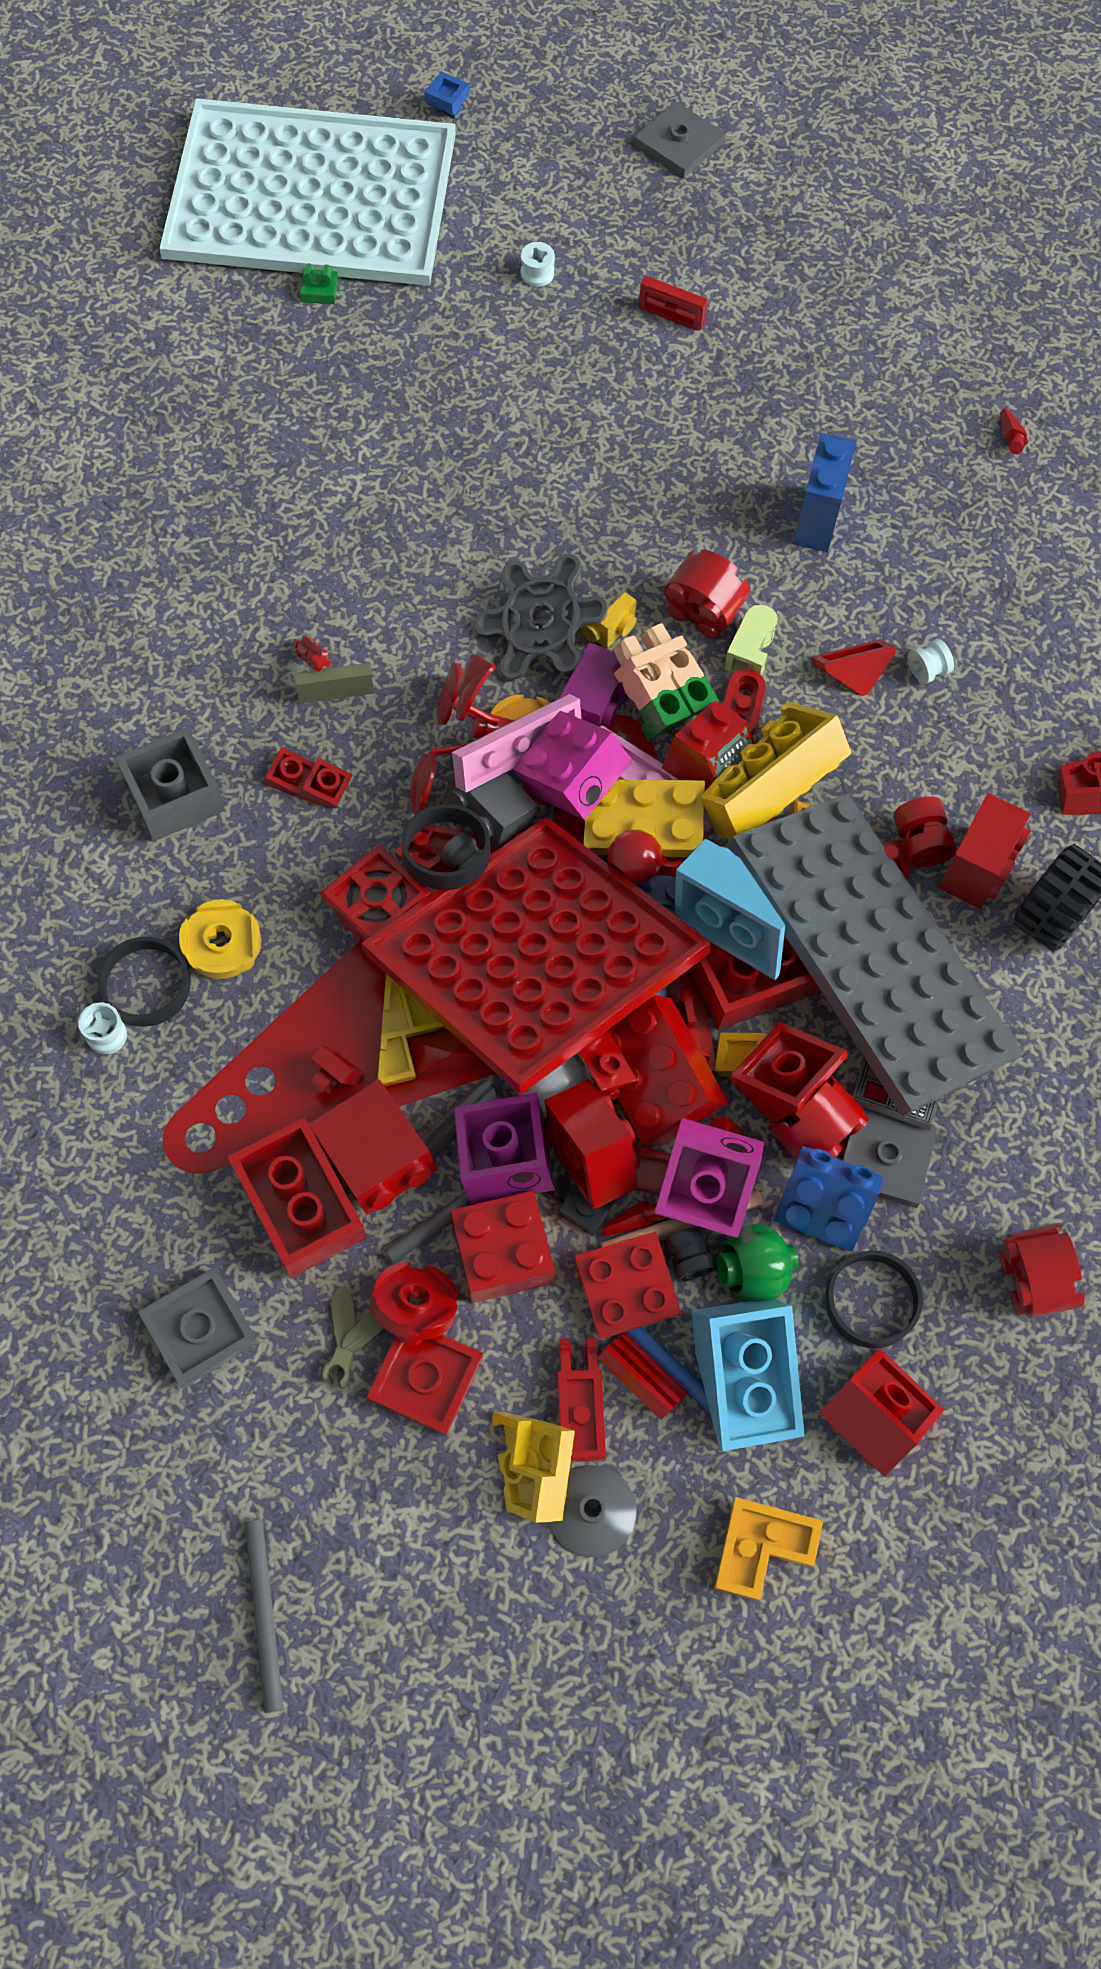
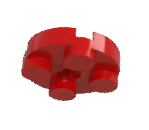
M401 1262L387 1267L378 1275L369 1308L383 1328L398 1336L402 1343L416 1346L423 1340L433 1339L444 1334L452 1326L458 1307V1292L453 1281L441 1270L426 1264L424 1270L410 1268L411 1262ZM406 1297L412 1300L420 1298L423 1300L422 1305L411 1304L407 1301Z

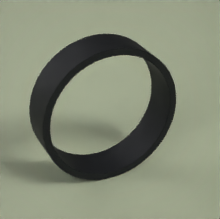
M452 804L428 807L414 815L408 821L402 833L401 844L404 865L408 873L417 882L429 888L453 890L465 887L477 880L489 864L490 836L488 828L481 817L468 808ZM440 822H456L466 825L477 832L485 844L481 855L474 863L462 870L448 873L434 872L421 867L409 855L408 847L419 831Z
M136 937L126 940L114 947L106 955L99 968L98 989L104 1003L113 1006L120 1015L122 1022L129 1025L148 1027L169 1020L181 1010L190 993L191 979L184 958L172 944L159 938ZM154 949L174 957L182 966L183 980L178 994L164 1008L153 1013L137 1015L121 1011L108 1000L106 986L109 974L113 967L126 955L139 950Z
M869 1250L849 1256L836 1268L826 1287L825 1306L832 1325L840 1335L858 1346L876 1349L894 1345L914 1328L922 1312L923 1294L918 1278L904 1261L890 1253ZM860 1261H877L889 1265L903 1276L913 1296L912 1318L904 1331L890 1338L872 1339L857 1334L842 1321L834 1304L833 1290L838 1274L847 1266Z

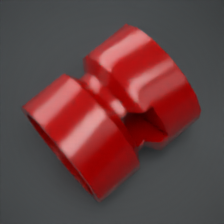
M934 796L916 798L902 804L894 811V822L898 835L904 839L902 841V849L909 867L924 868L944 863L956 854L957 848L950 828L946 827L948 819L940 798Z

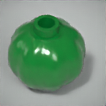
M760 1223L741 1226L738 1238L729 1236L722 1245V1254H718L716 1257V1271L721 1285L724 1288H729L734 1296L743 1302L777 1299L790 1285L792 1270L798 1268V1255L795 1247L792 1244L787 1245L778 1232Z

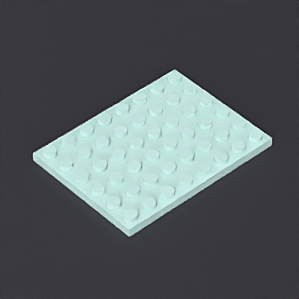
M196 98L159 248L161 258L303 273L307 263H311L312 269L324 270V266L327 264L330 265L332 271L338 272V277L430 286L456 135L455 124Z

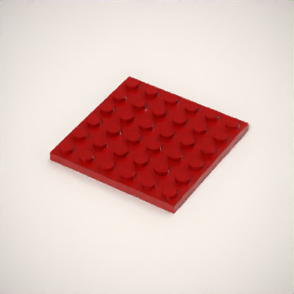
M547 816L492 853L486 870L477 880L458 889L436 891L361 943L363 953L520 1095L710 954V942Z

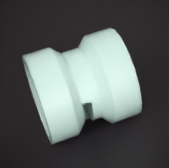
M102 1002L94 1003L86 1007L81 1013L78 1021L79 1029L92 1050L100 1054H111L124 1045L127 1038V1030L120 1015L113 1006Z

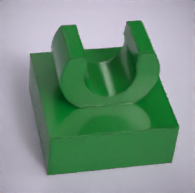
M307 263L302 276L301 302L335 305L339 280L338 272L332 271L330 265L325 264L324 270L312 269L311 263Z

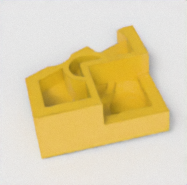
M493 1412V1426L504 1425L507 1443L505 1453L498 1455L500 1470L505 1480L503 1492L506 1510L535 1523L562 1521L575 1431L529 1417L506 1412Z

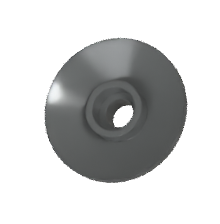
M596 1465L581 1466L569 1471L563 1520L549 1522V1525L558 1542L570 1552L584 1557L605 1556L620 1548L631 1535L636 1521L635 1498L625 1480L614 1471ZM589 1501L597 1502L601 1507L600 1515L597 1517L587 1516L584 1512V1505Z

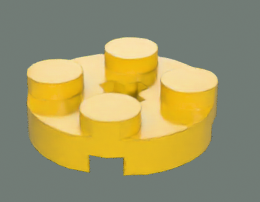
M224 899L208 901L197 907V912L191 915L189 920L186 918L182 923L179 932L180 948L185 960L195 973L208 978L225 979L234 977L241 972H246L253 967L261 949V933L255 917L242 909L240 904ZM217 932H225L226 937L231 939L224 946L217 947L216 944L210 943V939L217 938Z

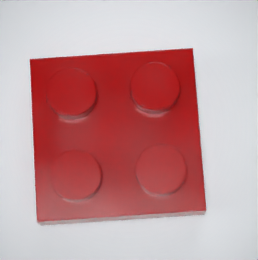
M445 1335L423 1340L416 1346L406 1345L396 1336L366 1398L378 1406L447 1437L482 1362L484 1353Z

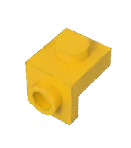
M624 592L608 608L607 617L603 622L588 624L579 628L582 635L592 643L598 642L607 649L620 635H628L637 621L635 617L636 599Z

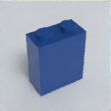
M820 433L794 537V545L828 552L857 441Z

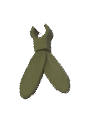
M339 1287L336 1289L331 1301L337 1348L331 1362L323 1369L324 1383L329 1382V1373L334 1369H340L345 1373L343 1379L339 1381L341 1388L344 1389L350 1380L349 1370L354 1353L368 1345L385 1328L379 1324L371 1311L356 1323L353 1298L346 1288Z

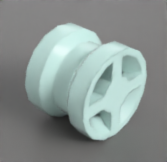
M532 242L522 249L521 278L525 283L539 287L547 285L552 281L554 277L553 264L555 255L549 245L542 242Z
M941 639L930 641L924 649L918 647L908 653L909 668L920 684L930 683L936 675L944 676L951 673L954 669L952 654L948 646Z

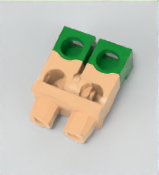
M662 623L650 628L640 636L648 649L647 651H643L634 635L623 639L613 648L621 664V667L614 675L619 683H623L625 693L634 701L646 724L641 729L648 741L692 721L715 700L720 702L694 657L685 649L687 643L683 636L672 639Z

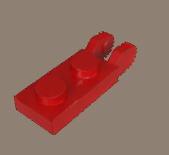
M596 1337L586 1338V1343L584 1344L587 1370H571L572 1345L569 1338L559 1339L560 1371L557 1374L559 1425L575 1431L570 1463L606 1461L602 1369L598 1370Z

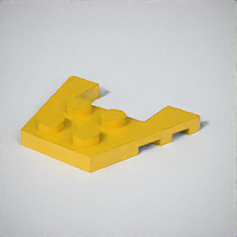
M387 974L378 1080L380 1079L384 1086L415 1079L416 1075L406 1038L447 1029Z

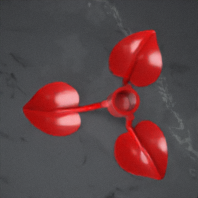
M472 654L462 673L460 664L452 662L446 677V683L443 685L438 700L437 720L439 724L446 725L452 710H455L456 719L459 721H464L466 716L474 719L471 736L478 740L515 721L486 713L472 706L482 685L496 668L493 663L486 661L478 654ZM468 744L431 748L428 754L423 753L421 755L410 785V805L414 815L425 808L435 777L436 758L441 754L452 753Z

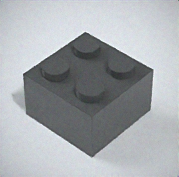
M188 727L115 757L126 786L153 842L225 811L219 788Z

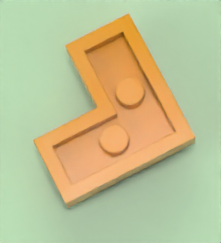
M735 1497L733 1499L714 1589L759 1601L769 1556L810 1568L814 1567L823 1521Z

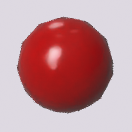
M641 829L626 830L617 835L609 846L607 854L608 864L635 885L644 884L654 878L661 867L663 859L662 848L653 835Z

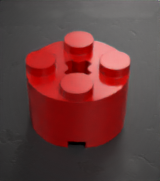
M702 549L699 554H694V550L687 554L664 588V595L669 603L666 611L677 621H684L687 618L698 624L697 628L701 634L714 639L718 633L726 630L750 595V585L746 578L741 583L735 576L738 568L726 558L709 550Z
M831 1075L799 1112L774 1122V1125L768 1126V1130L796 1160L802 1146L824 1150L835 1158L842 1150L839 1143L848 1134L852 1136L859 1132L868 1123L869 1118L865 1115L861 1105Z
M1061 1223L1009 1233L1006 1239H1003L1004 1249L998 1251L999 1260L1004 1275L1012 1274L1016 1290L1011 1291V1301L1017 1316L1026 1314L1028 1318H1035L1081 1308L1084 1305V1292L1076 1294L1074 1284L1075 1281L1083 1280L1079 1261L1068 1232L1059 1234L1063 1227Z

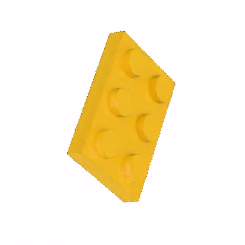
M617 779L585 820L584 846L596 855L607 856L609 846L617 835L626 830L641 829L656 838L661 845L662 853L665 857H689L703 842L704 805L700 797L705 792V781Z

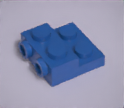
M802 1146L773 1221L853 1252L860 1233L865 1228L879 1196L883 1176L875 1174L865 1166L852 1165L836 1159L824 1150Z

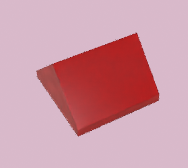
M779 1022L732 1072L730 1078L736 1087L772 1124L799 1112L847 1058L848 1054L845 1049Z

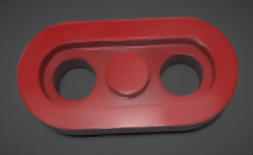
M743 669L735 672L730 677L723 705L747 721L753 736L758 725L766 683L758 672ZM748 690L751 692V695H742L739 691Z

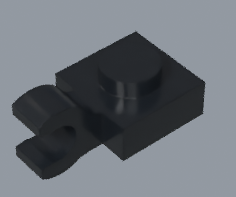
M552 1169L554 1190L545 1193L563 1203L558 1215L594 1236L616 1202V1199L594 1210L577 1185L573 1186L564 1176Z

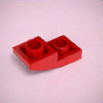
M281 746L265 776L264 784L312 803L336 809L353 774L321 758H317L314 763Z

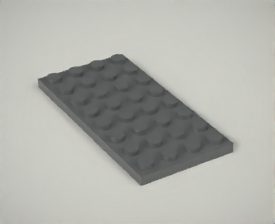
M848 793L735 835L726 844L728 849L741 859L784 922V935L903 1117L1004 1066L1023 1054V1051L892 859L887 857L884 851L885 847Z

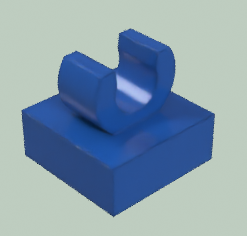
M441 71L424 91L425 103L434 106L436 111L443 110L449 113L451 118H455L461 111V104L469 96V83Z

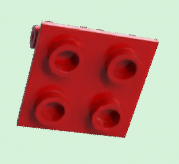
M656 1231L574 1256L578 1267L576 1269L580 1285L584 1287L599 1340L682 1315Z

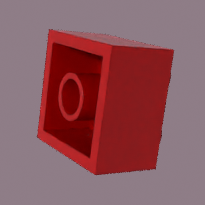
M987 793L938 888L980 909L987 897L995 900L1031 830L1024 828L1031 813Z
M587 1079L544 1100L554 1155L594 1210L638 1188L636 1170L640 1168V1165L632 1148V1143L636 1141L635 1133L627 1119L623 1118L620 1120L615 1114L613 1103L605 1091L599 1093L592 1082Z
M534 1190L451 1210L452 1226L471 1304L554 1284L555 1268Z

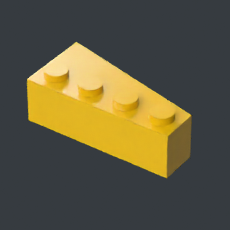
M787 701L780 708L782 716L777 722L770 720L761 729L763 733L761 740L757 744H748L740 752L742 756L741 762L738 765L728 766L700 797L716 834L731 839L735 835L764 825L771 818L781 814L787 805L800 795L808 792L813 784L827 773L835 770L840 762L852 754L838 715Z

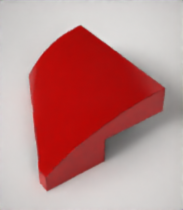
M1099 750L1089 754L1082 761H1072L1060 766L1058 786L1062 815L1101 814V752Z

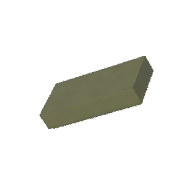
M370 663L322 669L320 672L314 670L294 674L299 704L374 694Z

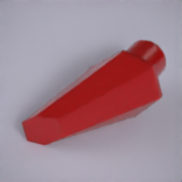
M1004 408L1000 411L1004 438L1009 451L1012 454H1020L1029 443L1027 432L1011 411Z
M640 1201L606 1223L602 1231L604 1236L607 1237L651 1226L653 1221L668 1217L655 1213L657 1203L650 1204L647 1201Z

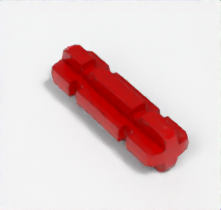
M303 635L301 640L294 639L292 646L297 649L296 655L315 671L320 672L323 666L328 668L331 666L332 661L327 658L328 651L309 636Z

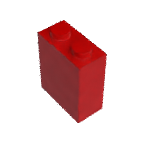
M380 1079L309 1123L318 1143L366 1216L375 1210L386 1208L393 1202L395 1197L411 1187L422 1185L429 1179L431 1174L438 1170L430 1151Z

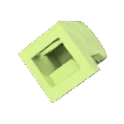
M755 605L746 612L727 652L725 670L735 673L739 670L750 669L762 675L768 655L762 652V649L773 641L778 620L777 614L772 608L765 605Z

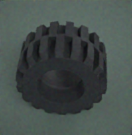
M1075 843L1066 847L1051 863L1015 913L1013 924L1051 952L1061 949L1101 898V862Z

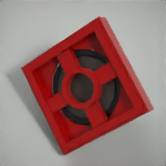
M380 844L320 892L321 900L336 913L342 927L346 931L350 930L356 941L362 939L365 941L432 895L429 889L417 882L408 873L407 869Z

